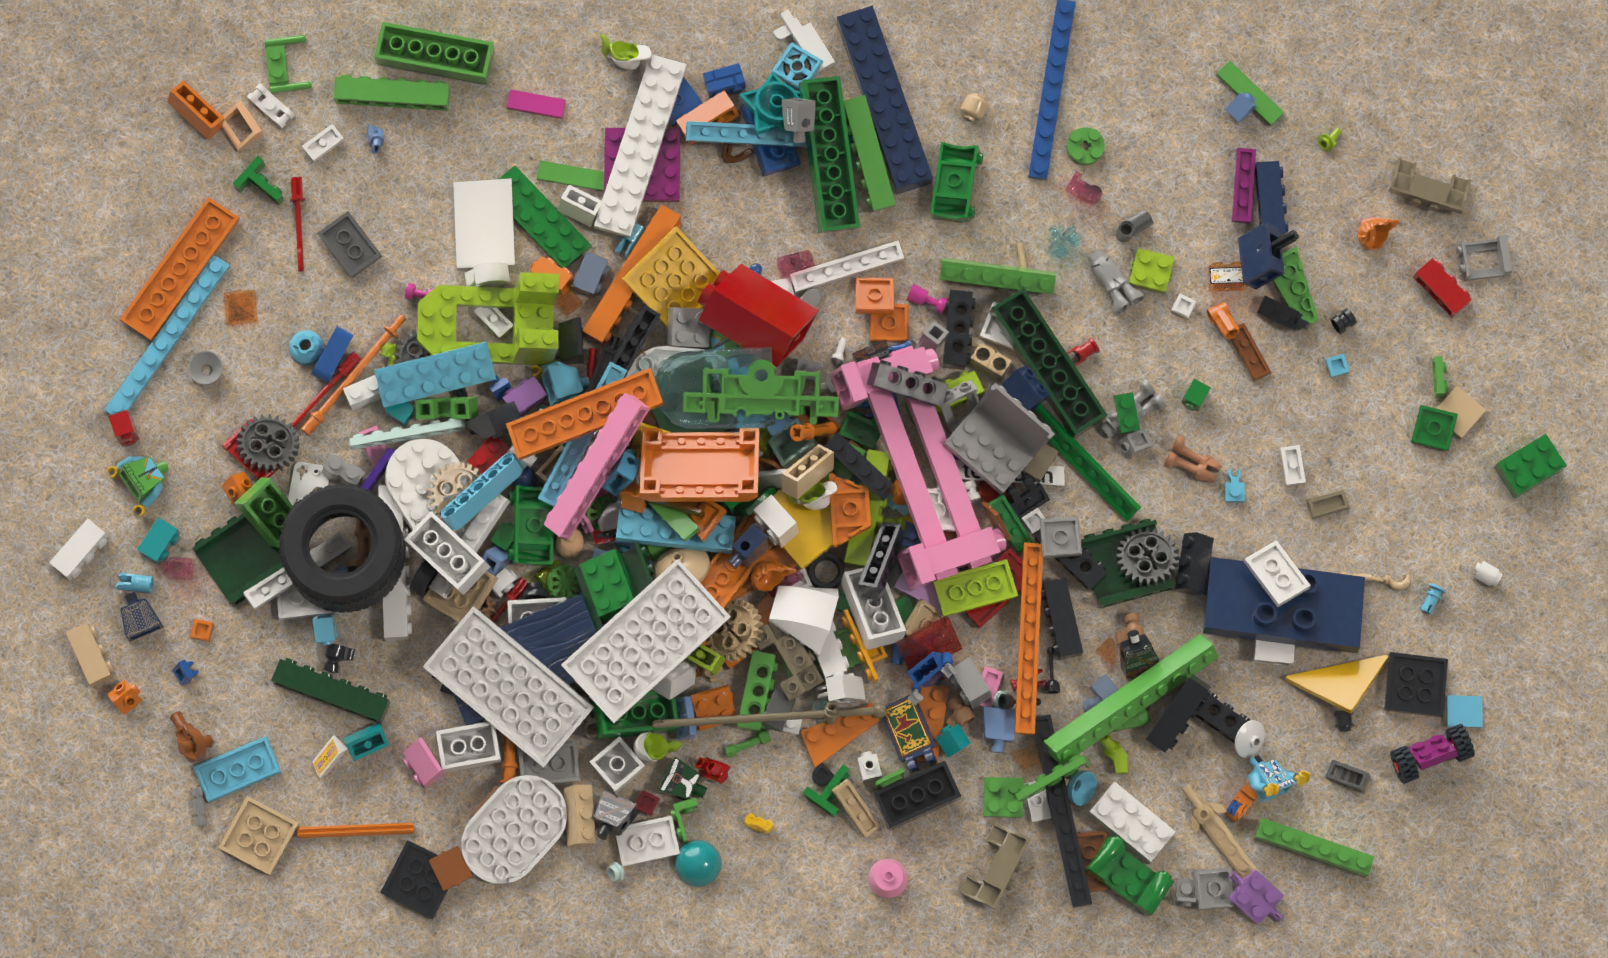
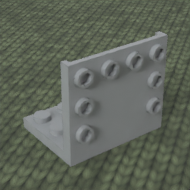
M995 383L943 445L1002 495L1032 458L1052 438L1054 433L1047 424L1040 422L1033 412L1026 410L1018 399L1012 398L1004 387Z

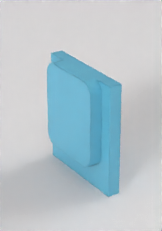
M1447 695V727L1463 724L1464 727L1482 728V696Z

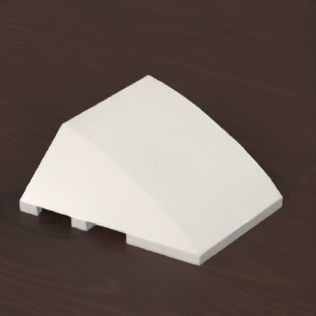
M778 586L768 621L786 634L794 636L800 641V644L808 646L819 657L831 627L839 598L838 589Z

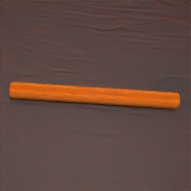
M413 823L298 827L297 837L318 838L413 834L415 829Z

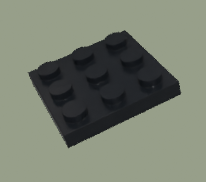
M1390 652L1384 710L1443 717L1448 659Z
M407 840L380 893L433 920L448 890L443 891L429 862L430 859L438 855Z

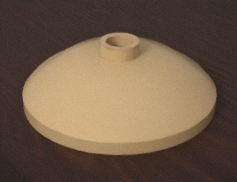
M672 547L656 560L654 564L656 574L653 575L656 579L679 559L699 582H702L709 572L710 559L706 551Z

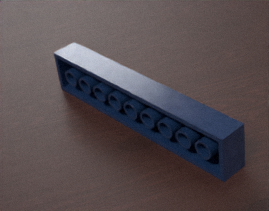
M873 5L837 16L836 24L861 95L866 96L880 150L896 195L932 184L933 176Z

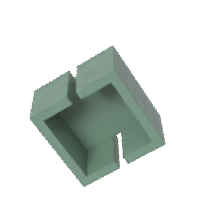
M797 417L784 429L790 434V429L793 425H803L804 423ZM781 430L767 440L784 469L790 468L818 445L815 438L811 440L803 439L798 442L791 440Z

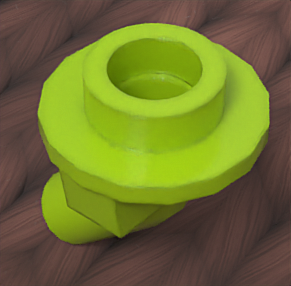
M1336 128L1331 135H1320L1318 138L1320 148L1325 152L1332 151L1337 144L1335 140L1342 131Z
M387 343L381 348L380 356L389 357L388 366L394 365L396 361V344L391 345V343Z

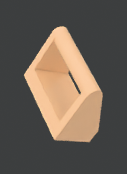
M242 101L235 104L223 115L222 128L238 152L263 137L261 129ZM239 113L252 131L242 142H240L227 120Z

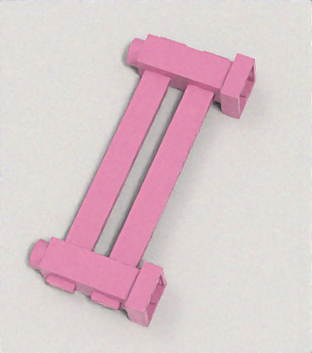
M912 346L893 351L889 354V358L882 359L891 362V366L895 368L899 365L909 368L908 372L914 373V371L925 373V377L939 369V360L932 348L927 350L924 347L913 349ZM878 356L855 363V361L837 368L830 374V377L839 397L842 410L857 407L866 399L869 401L921 541L920 544L908 547L897 555L909 590L913 591L925 587L934 580L936 582L956 575L959 568L968 566L969 569H973L993 562L992 557L1006 549L1005 536L998 528L993 530L992 527L980 529L953 454L943 445L947 438L935 406L905 397L958 537L950 541H946L892 393L866 385L872 362L880 363ZM892 373L889 374V381L891 382L893 380ZM909 378L906 380L907 387H909L910 385ZM926 383L923 385L924 393L927 391Z

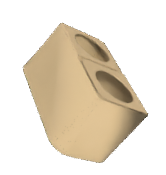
M980 342L970 359V364L996 381H1002L1012 367V360ZM980 348L990 352V357L985 361L979 360L976 356ZM996 358L1005 360V369L1001 371L996 370L993 367V361Z

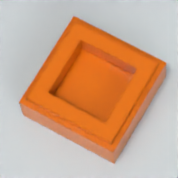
M194 619L190 638L210 642L214 623Z

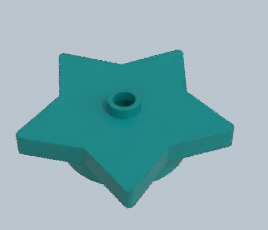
M772 72L764 85L759 89L741 93L739 100L754 114L755 134L759 135L774 129L786 131L784 128L782 99L800 98V91L794 90L788 84L783 83Z

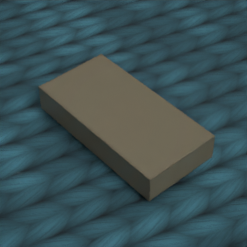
M1045 444L1028 463L1023 474H1028L1029 477L1031 476L1033 480L1040 483L1059 451Z
M1344 490L1306 501L1312 519L1350 508Z

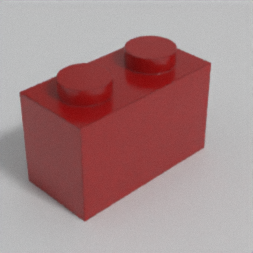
M127 410L108 416L115 437L121 446H131L137 440H140L133 418Z

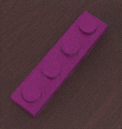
M1237 148L1231 222L1251 223L1256 149Z

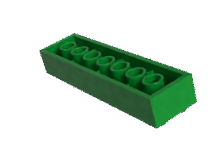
M840 76L802 80L799 82L800 98L814 100L816 103L814 130L805 132L818 234L857 229L860 227Z

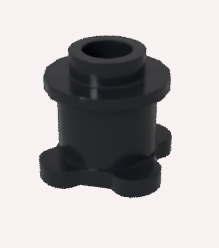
M1344 710L1334 711L1333 714L1336 716L1337 722L1335 728L1339 729V732L1351 731L1352 727H1355L1352 724L1354 710L1351 714Z

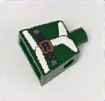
M674 757L658 792L681 800L690 799L692 794L703 799L708 788L698 783L701 778L698 772L677 757Z

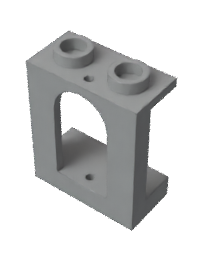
M1499 235L1497 239L1466 243L1464 240H1461L1456 247L1457 257L1461 258L1459 271L1460 275L1464 276V281L1510 276L1512 273L1507 235ZM1489 250L1498 251L1500 267L1481 270L1469 269L1467 254Z
M971 380L946 391L943 406L940 409L950 435L964 420L961 419L955 422L950 403L967 397L971 411L979 403L976 393L978 389Z

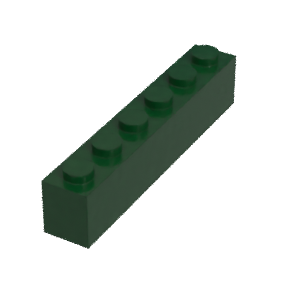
M289 658L279 660L271 679L273 684L379 722L380 724L383 723L391 703L387 699V695L376 692V694L370 693L368 688L358 685V688L354 687L350 681L342 678L338 681L333 679V675L322 671V674L314 672L315 668L304 665V667L298 666L296 661Z

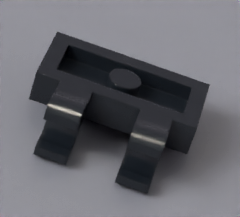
M1028 474L1021 477L1023 484L1028 489L1027 491L1019 495L1017 489L1011 484L1005 490L1012 499L1009 504L1019 520L1050 500L1042 484L1037 483L1035 485L1032 477H1029Z

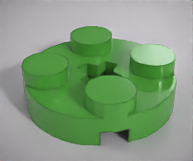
M1087 127L1073 131L1066 146L1069 157L1076 161V163L1085 166L1096 163L1101 158L1105 148L1100 132ZM1083 142L1091 145V147H1088V151H1084V148L1080 147V145H1083Z

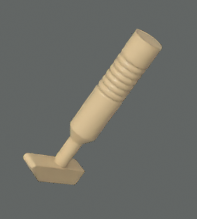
M1017 243L1019 267L1027 268L1024 243Z

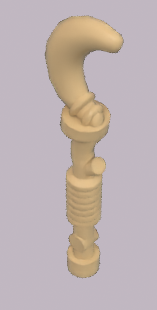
M1341 571V574L1365 577L1366 582H1385V585L1389 584L1391 588L1398 591L1406 589L1411 582V575L1409 574L1404 581L1395 582L1388 575L1378 577L1377 574L1372 576V574H1350Z

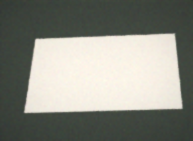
M512 179L453 182L457 268H471L475 265L489 262L515 265Z

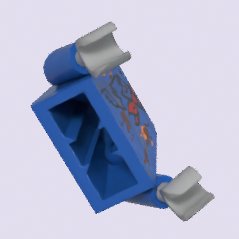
M932 652L908 671L913 681L912 693L908 699L915 706L923 699V696L920 694L923 687L937 685L945 678L949 679L952 674L955 675L957 673L953 668L954 660L949 652Z

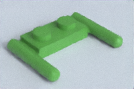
M305 35L265 40L271 94L310 89L312 87L310 81L289 84L284 45L306 42Z

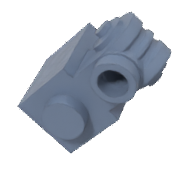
M1104 674L1090 686V690L1094 693L1096 699L1087 698L1084 701V712L1086 713L1119 690L1107 674Z

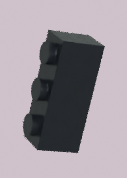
M1198 532L1184 533L1175 590L1190 595L1205 594L1214 542L1213 537Z

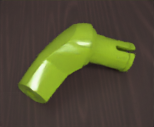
M1107 734L1099 740L1103 745V753L1113 761L1115 774H1129L1127 753L1119 742L1113 740L1110 734Z

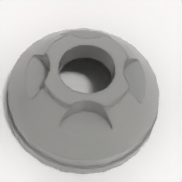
M200 351L190 359L188 373L197 384L204 386L212 385L221 378L223 363L214 352ZM206 365L211 366L213 369L209 376L201 373L202 368Z

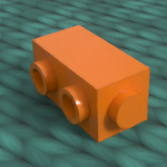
M541 256L532 263L531 273L559 274V295L564 297L574 282L572 272L565 267H558L557 263L551 258L545 259Z

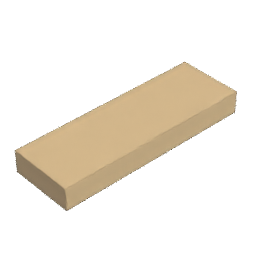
M849 779L844 780L832 789V792L864 838L881 827Z

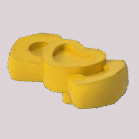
M753 813L748 814L744 819L747 828H752L765 834L773 830L772 820L755 817Z

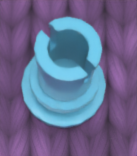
M1429 583L1428 586L1431 589L1427 591L1428 595L1421 610L1432 615L1438 599L1441 600L1442 598L1440 596L1441 593H1446V591L1436 584Z

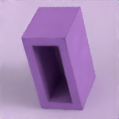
M534 376L532 378H525L520 382L519 387L509 389L504 393L505 396L502 397L505 404L512 401L515 402L521 417L548 399L546 392Z

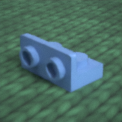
M691 696L675 700L678 719L694 718V706ZM696 726L679 727L676 730L677 740L694 739L695 735H697Z

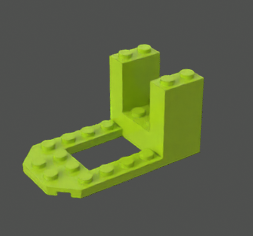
M520 272L515 288L437 285L418 302L417 342L430 355L482 343L456 341L457 306L513 309V344L487 343L492 363L545 365L552 363L558 350V330H553L554 303L559 294V274Z

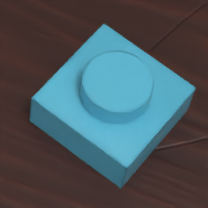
M1344 354L1325 359L1330 378L1350 372Z

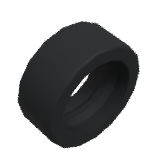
M829 552L820 555L808 567L809 579L816 588H837L841 584L845 572L842 560L837 555ZM822 561H831L838 569L837 577L829 583L821 582L815 575V568Z
M425 560L415 573L409 589L424 597L439 572Z

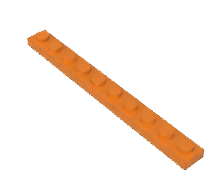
M1037 543L1023 544L1014 734L1022 735L1035 734L1043 563L1042 544Z

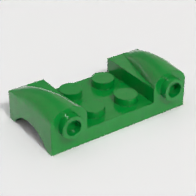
M941 142L930 211L932 219L970 222L971 218L974 219L975 207H972L971 203L976 168L979 167V164L982 165L983 153H980L978 145L956 146Z
M516 485L508 493V500L512 507H514V544L507 551V559L510 560L511 564L553 565L554 532L546 527L544 522L548 513L554 507L538 499L543 487Z
M1120 837L1106 838L1099 852L1085 871L1145 915H1153L1173 884L1172 876L1166 871L1154 872L1125 851V842Z

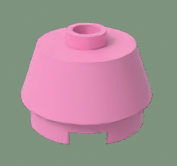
M894 859L878 861L869 872V884L872 890L884 898H893L900 895L908 883V874L905 867Z

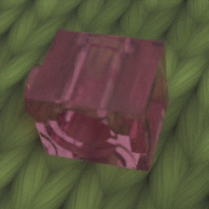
M169 557V561L165 563L164 572L171 580L193 581L195 562L192 558ZM183 565L184 569L180 573H175V567Z

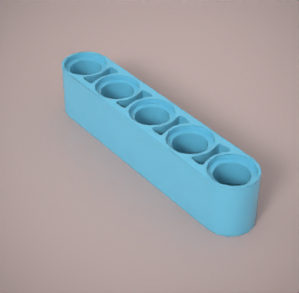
M506 454L502 456L442 510L441 516L451 530H458L522 474L523 469L514 455Z

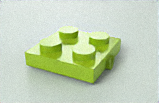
M1137 248L1134 263L1131 264L1130 268L1132 272L1129 284L1134 287L1166 294L1168 282L1173 274L1171 270L1174 257Z

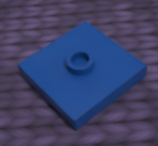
M683 77L669 120L672 127L678 124L676 120L703 104L685 77Z

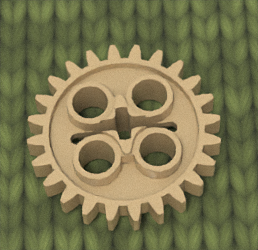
M453 462L452 468L449 464H445V470L442 468L438 469L440 475L433 474L436 480L429 481L433 487L427 488V491L432 492V495L427 496V499L433 500L429 506L436 507L433 513L440 512L439 519L443 518L441 516L442 510L456 497L443 501V498L457 493V490H465L482 475H477L478 468L471 470V464H468L465 468L464 462H460L458 467L457 463ZM461 476H465L467 478V484L465 486H462L460 484ZM444 483H447L450 487L447 494L442 490Z
M735 599V601L731 600L724 609L731 618L715 631L706 643V645L710 646V649L719 653L730 662H733V659L739 661L740 657L746 658V652L752 654L751 647L757 648L755 641H761L758 634L763 633L759 629L763 625L759 621L762 616L757 614L759 610L745 600Z

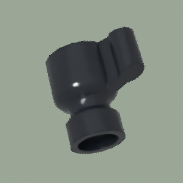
M333 643L327 645L325 651L327 662L324 664L323 670L338 673L340 667L338 663L340 661H353L355 649Z

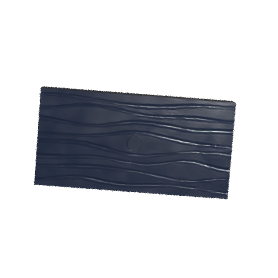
M583 593L499 627L568 685L576 681L561 664L597 633ZM452 692L466 726L485 719Z

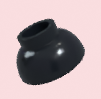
M539 582L529 583L527 585L528 588L522 594V600L550 598L547 590L543 588V584Z

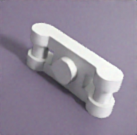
M260 83L256 86V90L247 96L250 102L281 129L289 119L295 116L289 108L282 104ZM261 95L266 97L262 102L258 100ZM282 111L284 114L280 118L276 115Z

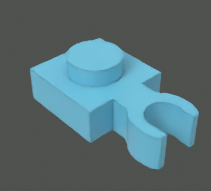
M1231 469L1228 471L1230 482H1225V502L1227 503L1245 502V482H1239L1241 476L1240 469H1238V476L1236 477L1231 475Z

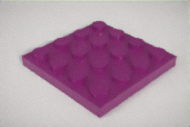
M605 128L604 193L626 128ZM681 128L666 129L643 202H680Z

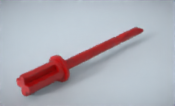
M292 177V198L290 202L295 203L298 272L304 271L300 202H304L305 198H303L302 177Z
M354 351L339 367H336L338 373L309 403L307 408L292 422V427H296L309 413V410L323 398L343 375L346 378L348 377L347 374L361 360Z
M520 577L514 587L504 594L508 598L496 611L497 613L490 619L492 622L495 623L508 607V601L519 598L529 582Z

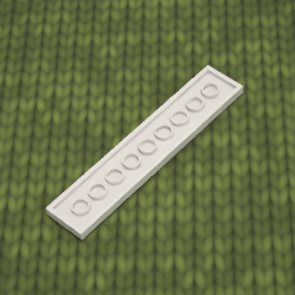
M652 55L649 58L594 223V228L631 238L687 64Z

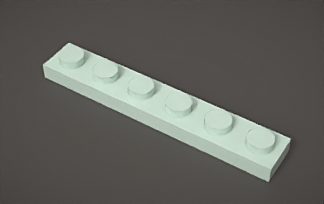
M450 418L447 422L440 423L439 420H436L424 426L413 424L410 428L406 429L396 427L392 428L389 432H383L382 430L374 431L372 435L356 434L353 435V438H349L350 449L356 450L464 431L465 421L464 419Z

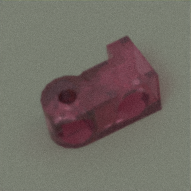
M1076 171L1067 185L1066 191L1088 204H1097L1102 196L1101 188L1083 181V174Z
M810 250L778 257L776 262L781 278L815 266Z

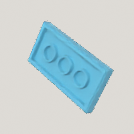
M267 736L194 766L208 803L282 773Z

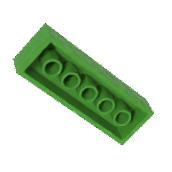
M382 22L374 58L378 65L487 85L495 48L494 43Z

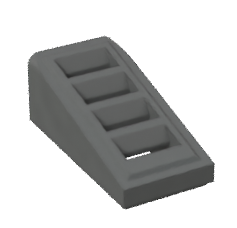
M1332 759L1325 778L1364 793L1370 774ZM1338 766L1340 767L1337 777H1335L1333 775L1336 770V767ZM1344 769H1345V770H1348V771H1347L1346 776H1345V778H1344V780H1343V779H1341V777H1342V774H1343ZM1352 772H1353V773H1355V775H1354V778H1353L1352 783H1351V782H1348V781H1349L1350 776H1351V774H1352ZM1359 776H1362L1360 785H1356Z

